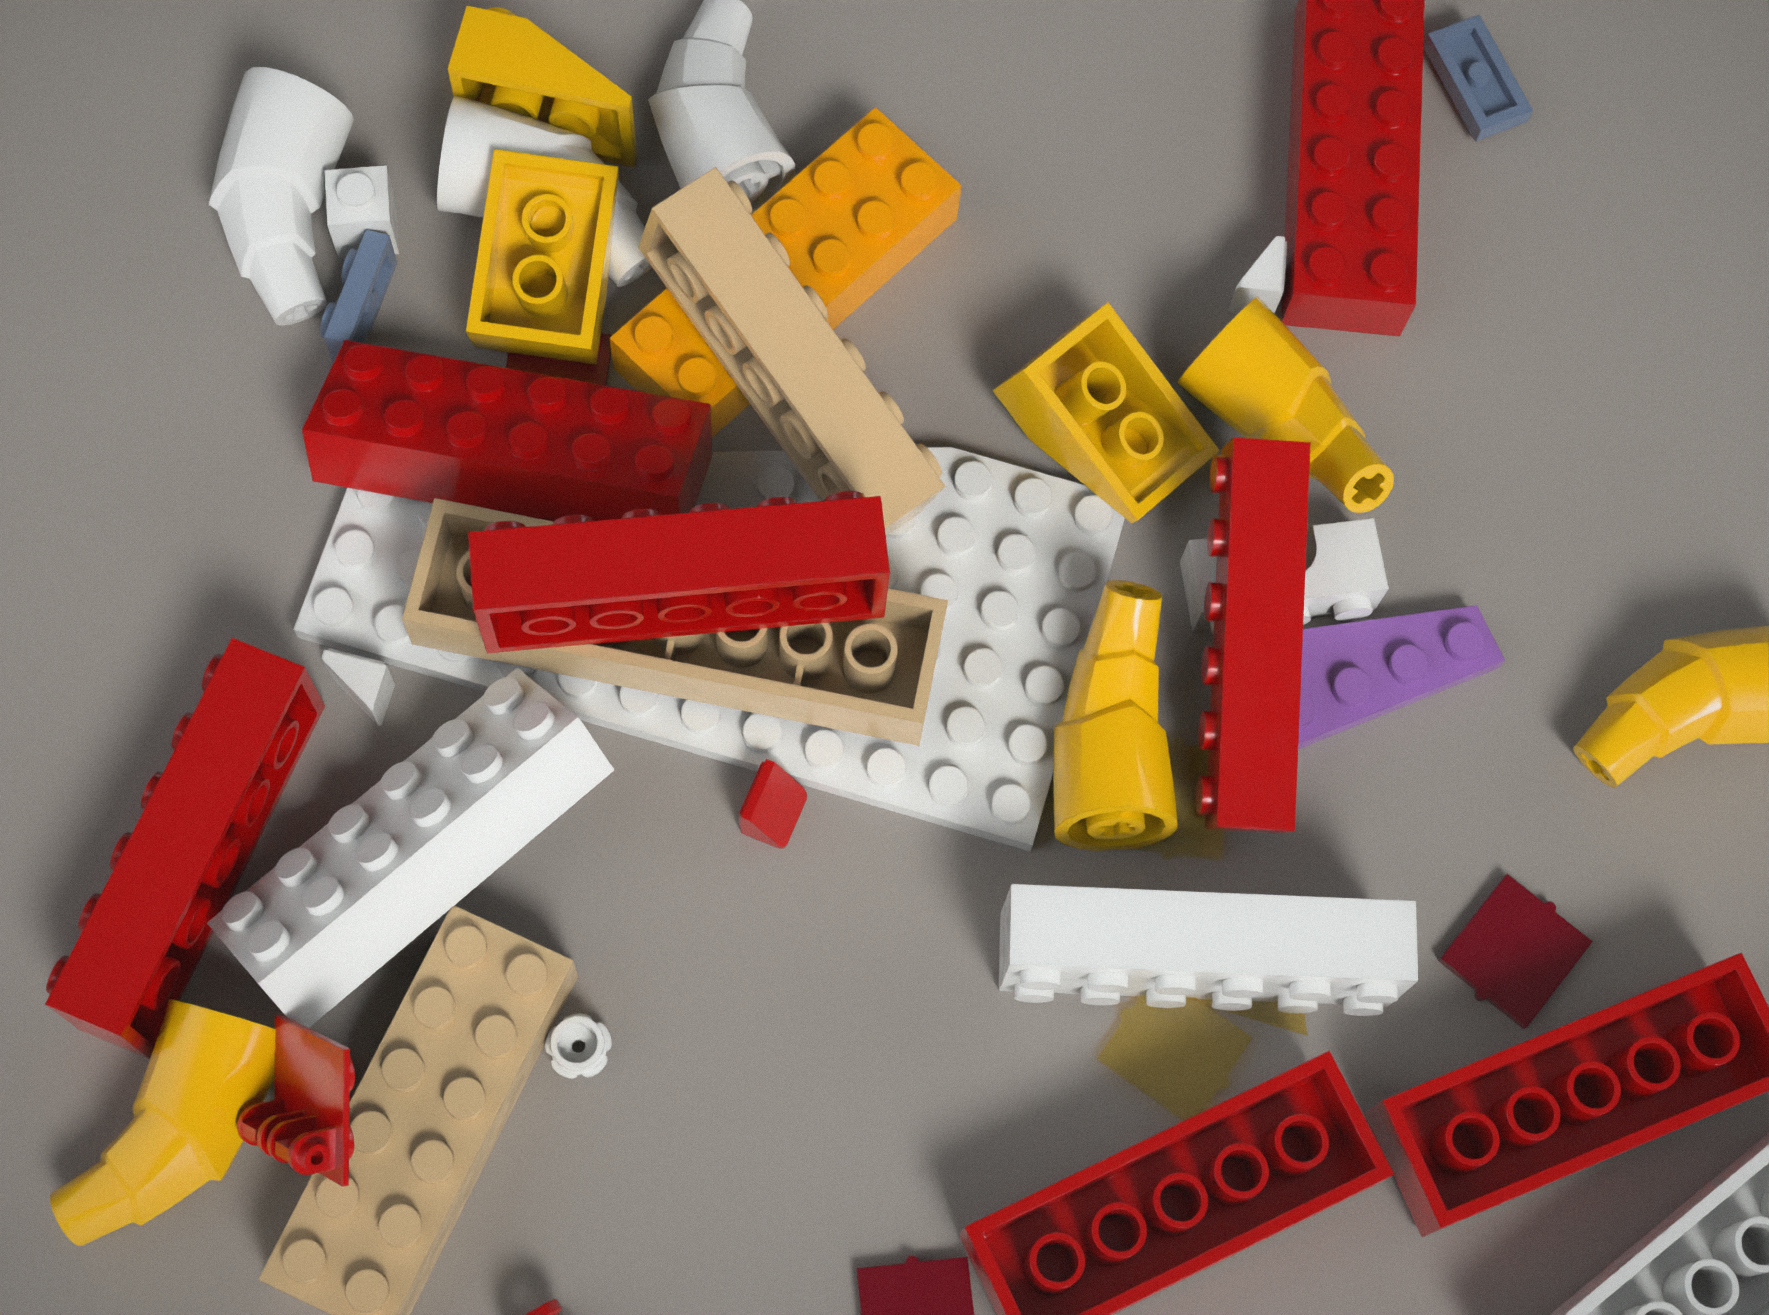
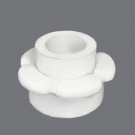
M582 1013L566 1016L562 1022L551 1028L545 1042L546 1052L553 1059L551 1061L553 1069L559 1075L568 1079H575L578 1075L590 1078L600 1073L608 1061L606 1052L612 1046L611 1036L606 1026L602 1023H595L591 1016ZM576 1041H582L585 1044V1049L581 1053H576L572 1049Z

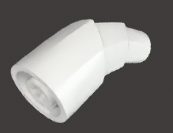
M704 0L684 37L674 41L657 93L649 98L648 101L662 144L680 189L716 167L726 182L733 180L743 189L751 203V214H753L794 178L795 163L780 143L754 96L745 89L746 59L742 54L753 21L751 11L740 0Z
M252 67L245 71L233 105L217 163L209 206L218 211L241 277L251 280L276 325L285 326L311 318L322 311L327 305L322 285L312 261V257L316 252L311 213L319 209L326 193L324 170L335 169L352 128L354 118L342 102L315 84L281 70L267 67Z
M456 95L453 97L443 137L438 174L437 209L442 212L484 217L494 149L597 164L604 163L591 150V140L582 135L528 116ZM619 180L608 276L617 287H622L641 277L652 266L638 248L645 226L635 212L638 204Z

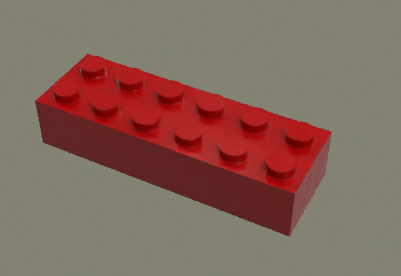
M1298 0L1294 14L1284 233L1285 241H1287L1284 292L1281 299V321L1286 326L1400 337L1416 306L1425 0Z
M344 340L302 428L313 482L433 503L434 498L552 522L568 515H586L593 518L594 521L621 519L624 513L636 509H654L660 511L662 515L689 513L690 509L696 505L713 456L711 404L350 340Z
M857 491L837 492L827 496L824 501L797 503V500L790 497H773L759 502L757 507L730 509L728 505L722 503H705L691 508L689 513L662 515L660 511L654 509H636L624 513L621 519L594 521L593 518L586 515H568L556 519L553 525L526 527L523 523L517 521H499L487 525L484 531L468 532L473 611L487 654L884 618L890 568L881 496L865 497L863 493Z
M231 638L223 655L216 654L209 662L201 684L204 693L194 713H185L178 722L171 742L174 752L163 773L156 772L148 781L141 798V808L144 811L133 832L124 833L118 840L110 859V868L113 871L102 893L93 894L85 904L78 923V929L82 932L70 956L63 955L56 962L46 985V992L50 995L45 1005L78 1030L148 1059L151 1058L164 1019L168 1000H181L214 933L207 922L220 913L225 904L230 900L325 708L304 666L234 638Z
M1741 952L1383 1099L1365 1113L1380 1147L1394 1172L1395 1180L1421 1237H1425L1769 1092V1006Z
M1329 1050L965 1226L959 1234V1238L996 1315H1114L1378 1185L1393 1176L1394 1172Z

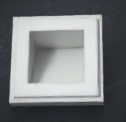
M1276 236L1240 280L1229 304V313L1238 314L1250 301L1258 296L1275 314L1284 292L1287 241H1285V237Z
M331 648L328 650L324 649L321 659L330 677L378 726H381L395 687L386 663Z

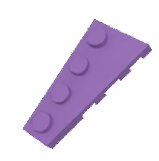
M1474 605L1303 629L1298 749L1498 669L1505 659L1478 606Z

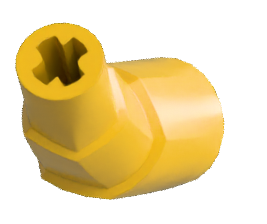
M1258 296L1250 301L1224 327L1178 380L1177 384L1244 438L1311 442L1309 477L1318 480L1350 511L1357 513L1370 511L1379 506L1389 496L1394 484L1393 473L1366 441L1364 431L1331 386L1329 372Z
M1110 580L1105 583L1085 646L1078 652L1062 720L1054 725L1055 838L1062 844L1076 849L1089 851L1134 849L1164 840L1178 828L1166 731L1158 724L1159 667L1155 663L1154 658L1162 594L1140 583L1125 580Z
M1769 625L1717 630L1664 640L1662 651L1640 667L1606 697V709L1573 747L1577 758L1601 782L1616 788L1653 756L1661 758L1698 738L1707 744L1769 743Z
M172 999L168 1000L164 1019L149 1064L132 1107L134 1118L101 1153V1161L50 1194L53 1214L62 1231L75 1245L83 1246L132 1222L142 1226L209 1180L221 1181L244 1143L237 1132V1123L241 1113L250 1105L264 1102L274 1082L276 1029Z

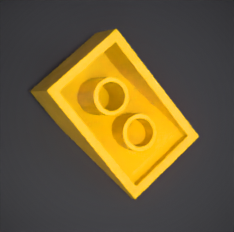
M466 6L448 65L453 97L457 95L486 103L577 133L591 140V150L600 160L635 167L637 148L632 96L529 19L519 17L504 8L491 7L482 9Z
M494 149L466 333L475 348L597 364L606 304L619 176L618 166Z
M1109 302L1076 323L992 390L1030 441L1131 524L1143 517L1220 451Z

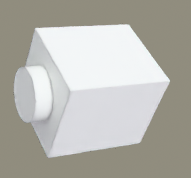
M387 165L324 170L327 226L338 259H345L351 248H359L366 229L390 235L394 253L399 254L396 198Z

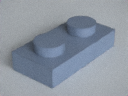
M1480 14L1427 34L1423 48L1475 142L1528 121L1533 109Z
M366 229L359 248H351L347 253L341 276L342 283L344 284L337 303L331 301L327 305L320 328L321 337L325 339L333 363L344 340L367 343L397 266L390 235Z

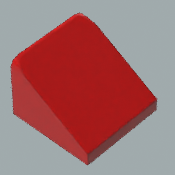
M769 759L761 762L739 812V829H741V834L775 848L784 849L805 805L807 793L776 762Z

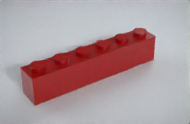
M1233 437L1221 449V455H1214L1212 459L1210 490L1211 493L1220 494L1219 518H1211L1207 534V553L1209 557H1217L1216 582H1208L1206 587L1204 615L1206 621H1214L1213 646H1205L1201 667L1203 685H1211L1210 711H1202L1199 722V747L1202 750H1208L1207 776H1199L1196 788L1197 814L1205 815L1206 830L1273 834L1295 832L1311 442Z

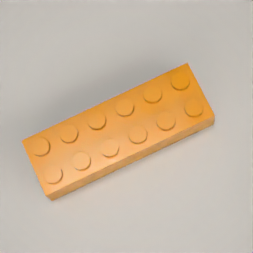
M875 107L751 214V216L764 234L772 233L782 243L790 259V266L788 268L802 287L808 285L820 296L828 312L826 321L834 330L957 220L962 185ZM667 288L610 337L613 369L636 391L711 404L712 437L750 404Z

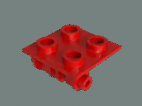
M281 1014L275 1015L274 1100L256 1103L247 1107L238 1119V1135L244 1142L258 1146L263 1153L281 1163H289L290 1167L299 1174L311 1175L319 1173L342 1187L349 1186V1159L354 1153L355 1145L354 1135L349 1125L350 1091L355 1083V1070L350 1058V1048Z

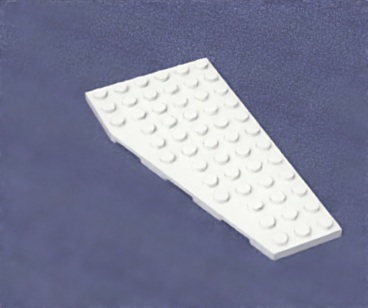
M953 447L928 448L941 467L942 475L939 478L945 487L919 514L886 536L890 568L888 588L948 600L919 746L412 645L402 617L433 503L347 488L293 630L297 638L382 661L386 664L485 692L497 680L505 678L516 668H519L576 714L581 721L756 772L761 762L769 759L776 762L800 785L1031 851L1053 775L1054 725L1062 720L1078 652L1085 646L1104 585L1108 580L1125 518L1083 484ZM784 450L712 452L713 456L695 506L705 503H722L728 505L730 509L757 507L759 502L773 497H790L797 500V503L820 500Z

